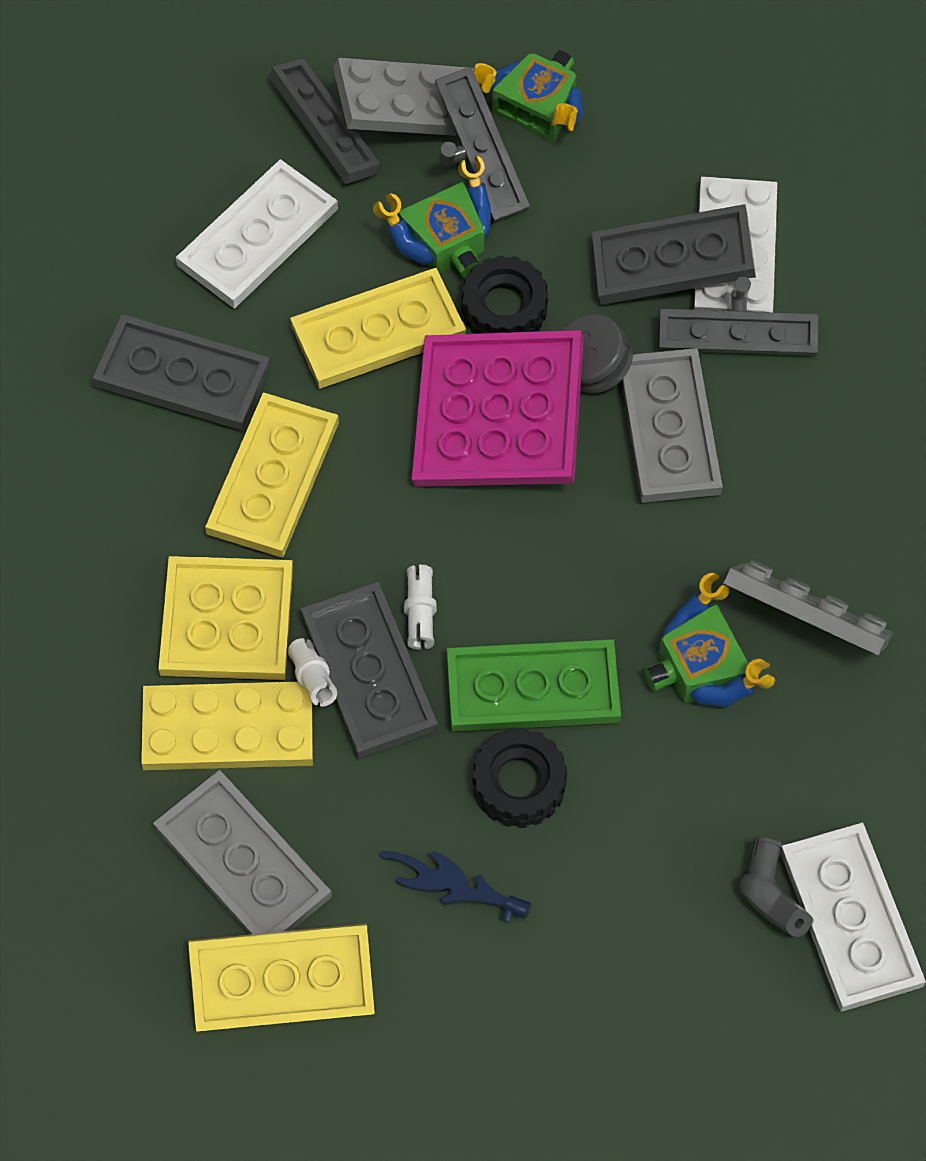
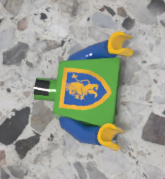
M556 51L550 60L535 53L528 54L521 62L517 61L498 70L484 63H477L473 72L477 82L482 85L481 90L488 93L490 89H493L492 113L553 143L556 141L563 125L567 127V130L573 131L574 125L582 120V93L576 88V74L570 71L574 65V60L565 51Z
M479 156L474 157L477 166L475 174L467 171L465 160L460 162L458 171L464 179L469 181V186L467 187L461 182L400 210V199L392 193L386 195V199L391 206L390 212L383 208L380 201L374 204V214L380 219H387L389 224L386 228L401 255L419 264L428 265L431 269L437 268L439 273L456 266L463 278L472 272V268L476 264H481L477 256L484 251V238L490 233L491 206L485 183L480 182L479 178L485 168L482 158Z
M715 573L704 575L699 584L701 593H694L676 612L662 632L658 652L661 662L644 669L646 680L652 691H657L673 684L683 702L696 701L698 704L725 708L751 694L754 691V686L768 689L774 685L775 678L770 674L764 675L759 679V673L763 669L768 668L770 664L762 659H754L748 663L718 605L711 607L710 601L712 599L717 601L723 600L729 594V587L726 585L719 587L715 593L711 591L712 584L718 580L720 575Z

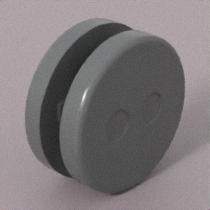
M601 314L584 315L568 324L563 331L581 330L584 336L580 391L599 393L617 385L625 377L632 364L633 348L627 335L611 318Z

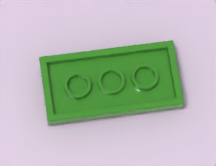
M614 639L447 648L452 732L620 723L621 721Z

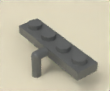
M302 58L272 66L269 78L344 183L347 184L377 175L381 165L356 129H347L343 108L337 105L305 59Z
M469 66L436 79L435 86L460 143L457 147L452 142L443 143L439 156L440 163L443 166H451L467 159L472 174H475L477 166L474 157L479 156L482 158L485 168L479 178L480 182L485 183L493 224L529 210L530 205L472 67Z
M739 277L731 292V311L660 309L658 351L698 348V352L816 356L818 353L819 314L747 312V294L750 290L751 282L747 277Z

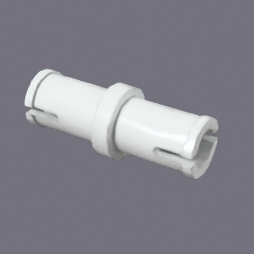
M413 565L406 570L408 577V599L404 601V613L408 616L407 641L410 648L421 650V640H424L425 649H429L434 645L433 615L437 612L436 600L432 598L433 569L427 565H419V575H416V566Z
M304 638L296 639L288 647V656L296 667L295 675L298 682L307 689L314 705H318L319 702L321 707L330 705L337 697V689L329 678L330 671L326 661L317 655L314 645L309 639H307L306 643Z

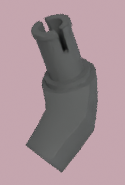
M755 837L748 874H744L743 878H739L740 892L748 903L772 924L791 936H803L814 921L812 916L790 898L777 885V881L774 880L782 843L769 838Z

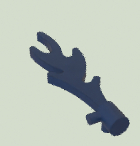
M383 851L380 854L383 860L400 862L419 873V877L416 879L398 877L397 883L400 886L424 892L451 891L449 895L441 898L444 905L476 902L503 907L505 909L501 920L508 923L512 914L526 919L529 914L530 902L512 895L509 898L501 895L491 888L480 874L476 876L479 884L478 888L472 889L461 869L450 859L438 852L433 851L431 853V857L439 865L437 870H432L419 860L404 854Z

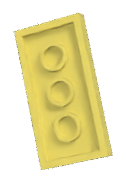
M437 268L290 318L291 328L319 389L423 353L425 335L466 334V328Z
M263 392L205 526L206 534L283 558L339 424V416Z
M299 682L143 686L141 762L143 771L313 766V702L310 699V695L307 689L301 686Z
M367 923L189 940L188 942L196 1032L375 1014Z

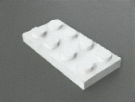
M280 159L176 256L177 266L235 309L338 210V201Z
M701 177L698 213L746 204L756 272L755 278H749L751 287L747 294V312H773L777 182ZM736 281L695 288L694 310L731 311V292Z
M863 822L781 846L780 854L798 902L814 920L809 931L840 1012L924 987L926 983Z

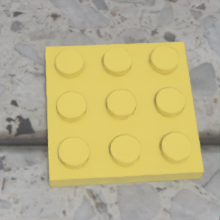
M169 556L159 658L160 676L286 680L293 560Z

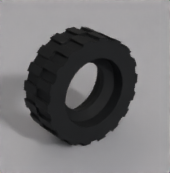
M503 255L483 260V263L476 264L472 268V272L466 275L464 286H462V315H464L465 324L472 329L473 334L538 332L542 328V322L545 321L547 316L548 285L546 279L543 280L542 273L538 268L535 269L532 263L527 260L522 261L519 257L512 256L511 258L504 257ZM496 286L515 287L524 297L523 307L513 315H497L490 311L486 305L485 298L487 293Z
M511 728L504 730V733L499 735L496 733L491 736L490 741L483 743L480 747L479 755L475 756L473 764L474 797L478 799L480 809L482 811L485 810L490 819L502 822V825L507 827L513 825L518 826V828H527V825L534 824L535 826L542 823L543 819L550 818L555 813L556 807H560L566 789L567 765H564L565 757L562 751L556 748V743L552 739L548 740L545 738L543 733L538 731L535 733L527 728H521L520 730H513ZM514 759H525L532 762L540 772L541 781L539 787L535 792L525 797L509 795L501 788L498 780L499 771L504 764Z

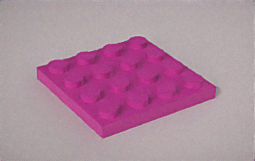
M582 331L425 335L412 481L415 487L574 483L584 345Z

